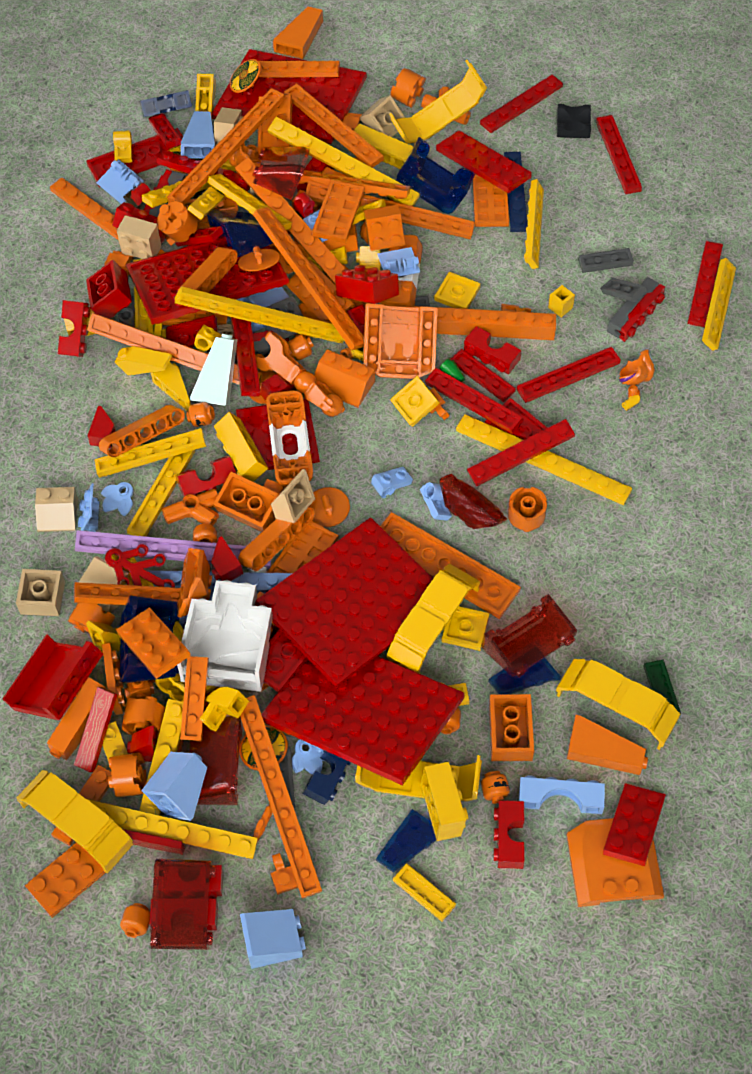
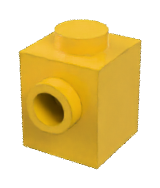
M561 285L550 294L548 308L559 317H563L573 308L575 294Z

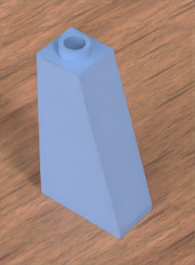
M194 111L181 141V156L204 159L215 147L211 112Z

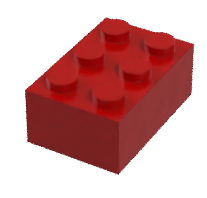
M113 259L86 279L90 309L94 313L107 318H113L117 312L128 307L132 302L127 272Z
M357 265L355 269H346L342 273L335 275L336 294L339 297L376 304L399 295L398 274L391 273L390 270L380 271L378 268H365L364 265Z

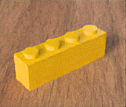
M360 123L354 129L359 136L384 156L383 162L403 170L409 155L416 156V147L399 141L396 138H392Z
M228 412L214 425L217 432L216 436L224 444L223 449L230 455L233 465L238 470V475L254 482L268 469L239 417Z

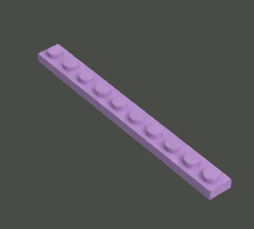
M77 530L75 551L106 554L107 551L113 548L125 552L136 549L140 544H144L148 547V553L143 558H154L155 555L162 554L166 560L184 561L188 548L204 550L208 563L211 564L217 543ZM228 544L238 560L240 552L246 546ZM143 548L138 549L141 554L145 553ZM271 560L264 567L270 569Z

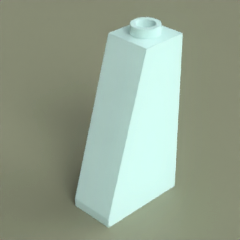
M222 334L221 337L215 338L190 400L224 406L229 405L238 340L232 339L233 335Z

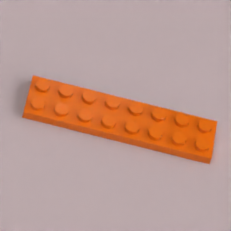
M393 512L389 514L380 526L433 579L440 570L451 564L479 580V591L470 590L464 599L498 619L502 617L521 590V587Z

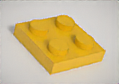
M448 272L434 296V301L452 308L468 309L477 295L481 283Z
M418 376L390 399L412 427L440 403Z
M459 606L445 626L442 642L480 651L489 613Z

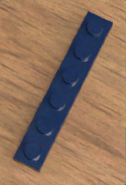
M504 152L506 158L522 166L521 152ZM523 183L510 193H507L510 232H526V227H528Z

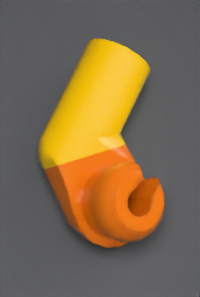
M348 347L340 351V355L349 359L357 358L363 361V351L359 349L351 350Z
M631 385L628 388V400L622 403V407L626 411L640 402V390L636 385Z

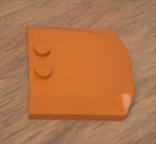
M365 304L363 365L375 369V375L380 378L414 379L416 376L420 378L432 373L435 369L438 308Z
M613 818L585 821L567 832L566 837L578 907L595 906L603 902L633 899L645 901L664 898L654 840L652 841L646 865L641 866L603 855V849Z

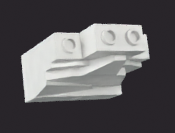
M216 580L212 601L204 598L191 599L182 644L189 650L191 656L209 658L207 685L262 691L269 652L272 608L263 605L255 606L257 599L256 585L246 582L235 583L229 580ZM187 659L177 665L181 682H185Z

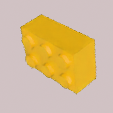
M449 762L425 766L420 783L437 841L461 836L463 829L466 827V820H468L467 809L462 807L461 790L455 784L456 773L454 768L451 769Z

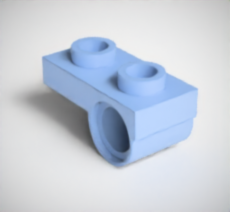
M399 467L373 475L371 484L381 498H386V495H392L395 489L412 484L413 479L404 467Z
M430 482L423 485L420 491L430 510L431 516L437 520L448 521L452 515L444 501L448 496L447 486Z

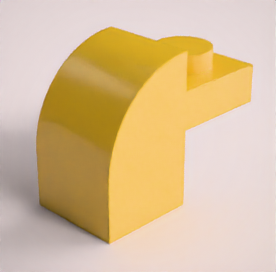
M230 687L218 688L205 699L209 705L200 720L210 730L216 732L226 715L239 718L249 700L239 690Z

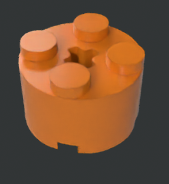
M402 69L396 78V87L393 86L391 89V97L412 108L416 102L415 98L417 96L420 97L424 91L422 86L426 78L410 69Z
M177 201L170 202L160 207L157 219L158 229L172 240L184 242L189 239L192 233L196 232L198 218L188 211V207L183 203Z
M520 487L516 489L510 496L508 506V519L511 524L524 532H530L539 528L544 523L547 511L545 494L535 487Z
M78 603L71 613L68 622L74 625V628L89 633L86 625L88 621L111 626L116 617L110 612L105 614L102 607L97 604Z
M147 696L145 699L128 698L122 721V730L132 735L133 732L135 733L149 726H154L158 737L166 707L158 703L157 698Z
M140 752L109 757V767L112 776L108 777L110 789L114 788L116 797L144 794L141 790L146 785L147 773L146 769L143 770L141 763L145 762Z

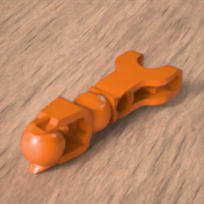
M268 331L265 340L269 343L271 351L267 357H264L262 354H255L257 368L263 371L277 372L290 384H294L296 390L304 394L306 400L320 407L325 415L334 417L343 413L345 408L342 399L334 394L325 383L317 381L312 373L308 372L290 355L289 345L285 339L275 332Z

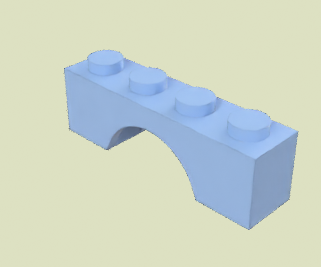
M528 775L520 778L519 801H524V808L540 809L542 803L549 797L562 795L571 798L578 805L581 813L602 814L604 810L605 783H599L595 780L579 782L577 779L558 780L555 777L541 779Z

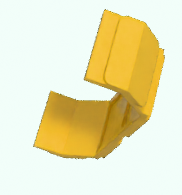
M465 60L469 69L462 82L412 117L395 119L392 113L389 114L406 144L429 139L445 128L450 122L458 119L479 103L487 87L472 63Z
M451 564L440 570L395 634V638L387 653L388 660L420 674V669L427 652L467 593L472 589L476 592L479 591L480 581Z
M573 659L556 689L558 697L561 696L563 691H577L646 727L659 741L658 750L665 745L680 717V713L661 694L593 660Z
M477 755L476 763L463 766L450 765L451 769L454 768L456 773L455 784L461 790V801L477 799L482 765L479 755ZM420 761L403 786L357 765L355 782L376 792L424 798L420 784L424 767L439 763Z
M42 770L16 797L24 809L27 805L31 806L82 846L102 866L107 874L133 846L131 837L113 819L51 772L48 773V771Z

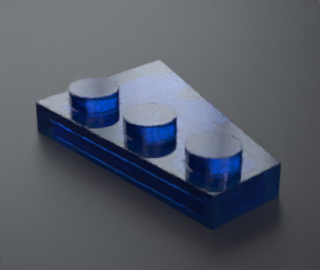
M535 648L489 678L488 682L498 694H512L529 687H537L550 681L561 680V676L541 652Z
M412 809L377 856L376 861L394 873L412 860L414 856L424 849L426 850L437 841L432 822Z

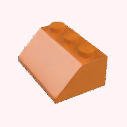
M328 349L319 360L314 374L317 381L325 383L343 402L359 408L375 383V369Z
M230 472L213 505L218 512L263 532L275 520L271 503L279 494Z

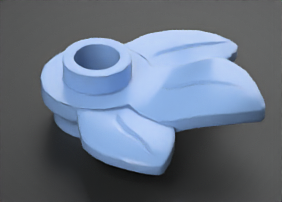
M122 482L118 485H108L101 492L105 497L103 501L104 512L118 509L122 516H126L133 506L131 499L133 487L131 484Z
M299 739L295 744L296 753L291 759L294 772L299 773L305 769L310 774H313L315 771L321 773L322 761L324 760L320 757L324 750ZM302 745H308L309 750L303 751Z

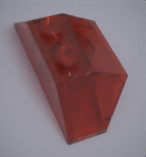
M453 474L440 478L439 482L445 507L453 515L458 516L464 521L468 527L479 529L497 526L506 522L507 518L500 508L471 485L457 479Z

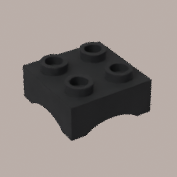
M558 104L557 137L590 138L591 105L571 107L565 104Z

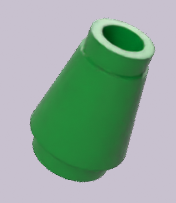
M447 359L439 367L441 371L460 382H463L466 378L454 360Z

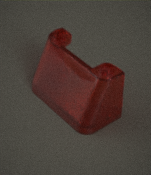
M304 146L266 147L265 150L261 149L258 156L260 166H256L252 174L255 177L253 183L291 200L305 170L310 149Z
M549 594L540 599L542 604L537 607L533 606L528 614L502 630L498 628L494 632L491 629L483 636L481 645L483 650L512 677L522 676L535 663L564 645L569 646L575 641L574 637L578 630Z
M226 716L216 732L210 730L204 724L202 741L190 740L189 753L198 754L202 758V762L207 766L197 805H238L239 795L236 793L238 786L239 747L243 732L240 717Z
M155 860L150 937L151 949L209 950V946L213 945V932H209L208 927L209 887L212 878L216 877V865H213V861Z

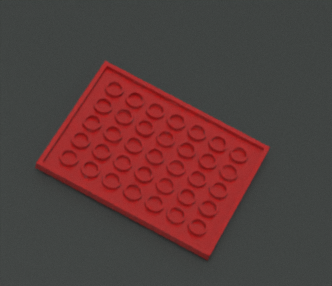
M249 49L241 64L250 59L257 61L307 60ZM340 67L339 77H258L253 87L241 93L233 92L229 82L212 111V119H216L222 107L241 110V116L244 117L257 104L259 97H263L271 88L284 94V91L297 83L343 121L367 78V72ZM292 103V125L327 144H332L334 137Z
M258 226L218 237L214 242L194 244L126 264L127 271L152 325L201 310L176 304L175 296L184 282L218 247L236 250L237 261L209 292L210 294L236 300L289 284V278L279 261L274 266L260 271H246L238 266L239 259L253 251L255 246H258L260 249H271Z
M370 517L256 599L255 605L272 608V622L337 688L391 646L398 629L418 603L433 578Z
M379 656L375 657L336 688L307 659L299 671L273 698L261 715L264 723L403 786L461 704L465 695L462 691Z

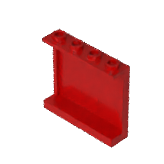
M46 634L2 700L15 711L60 721L103 656V653L92 642L86 641L83 647L55 642Z

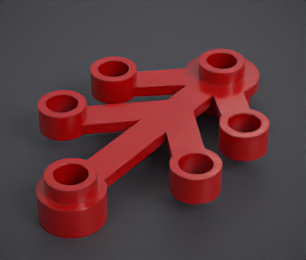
M140 544L136 549L125 552L116 548L107 551L105 562L109 567L114 568L118 581L117 585H120V581H125L127 585L130 584L129 579L124 577L123 567L129 570L133 585L142 586L141 577L158 587H164V584L168 583L171 588H175V583L172 580H163L144 570L154 566H163L166 561L164 555L157 554L152 559L136 563L126 560L136 556L145 557L148 553L146 545ZM143 548L145 553L141 554L138 549ZM112 555H117L119 559L113 560ZM156 558H161L163 562L158 563Z

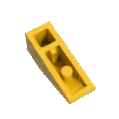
M197 74L195 111L211 112L212 114L216 91L214 74Z
M132 346L121 348L115 363L127 375H136L165 370L172 355Z
M169 362L165 370L151 372L153 383L185 410L189 411L190 399L179 367L175 363Z
M94 621L86 623L93 644L102 653V644L110 643L112 649L116 650L117 653L126 644L116 632L117 627L114 629L110 625Z

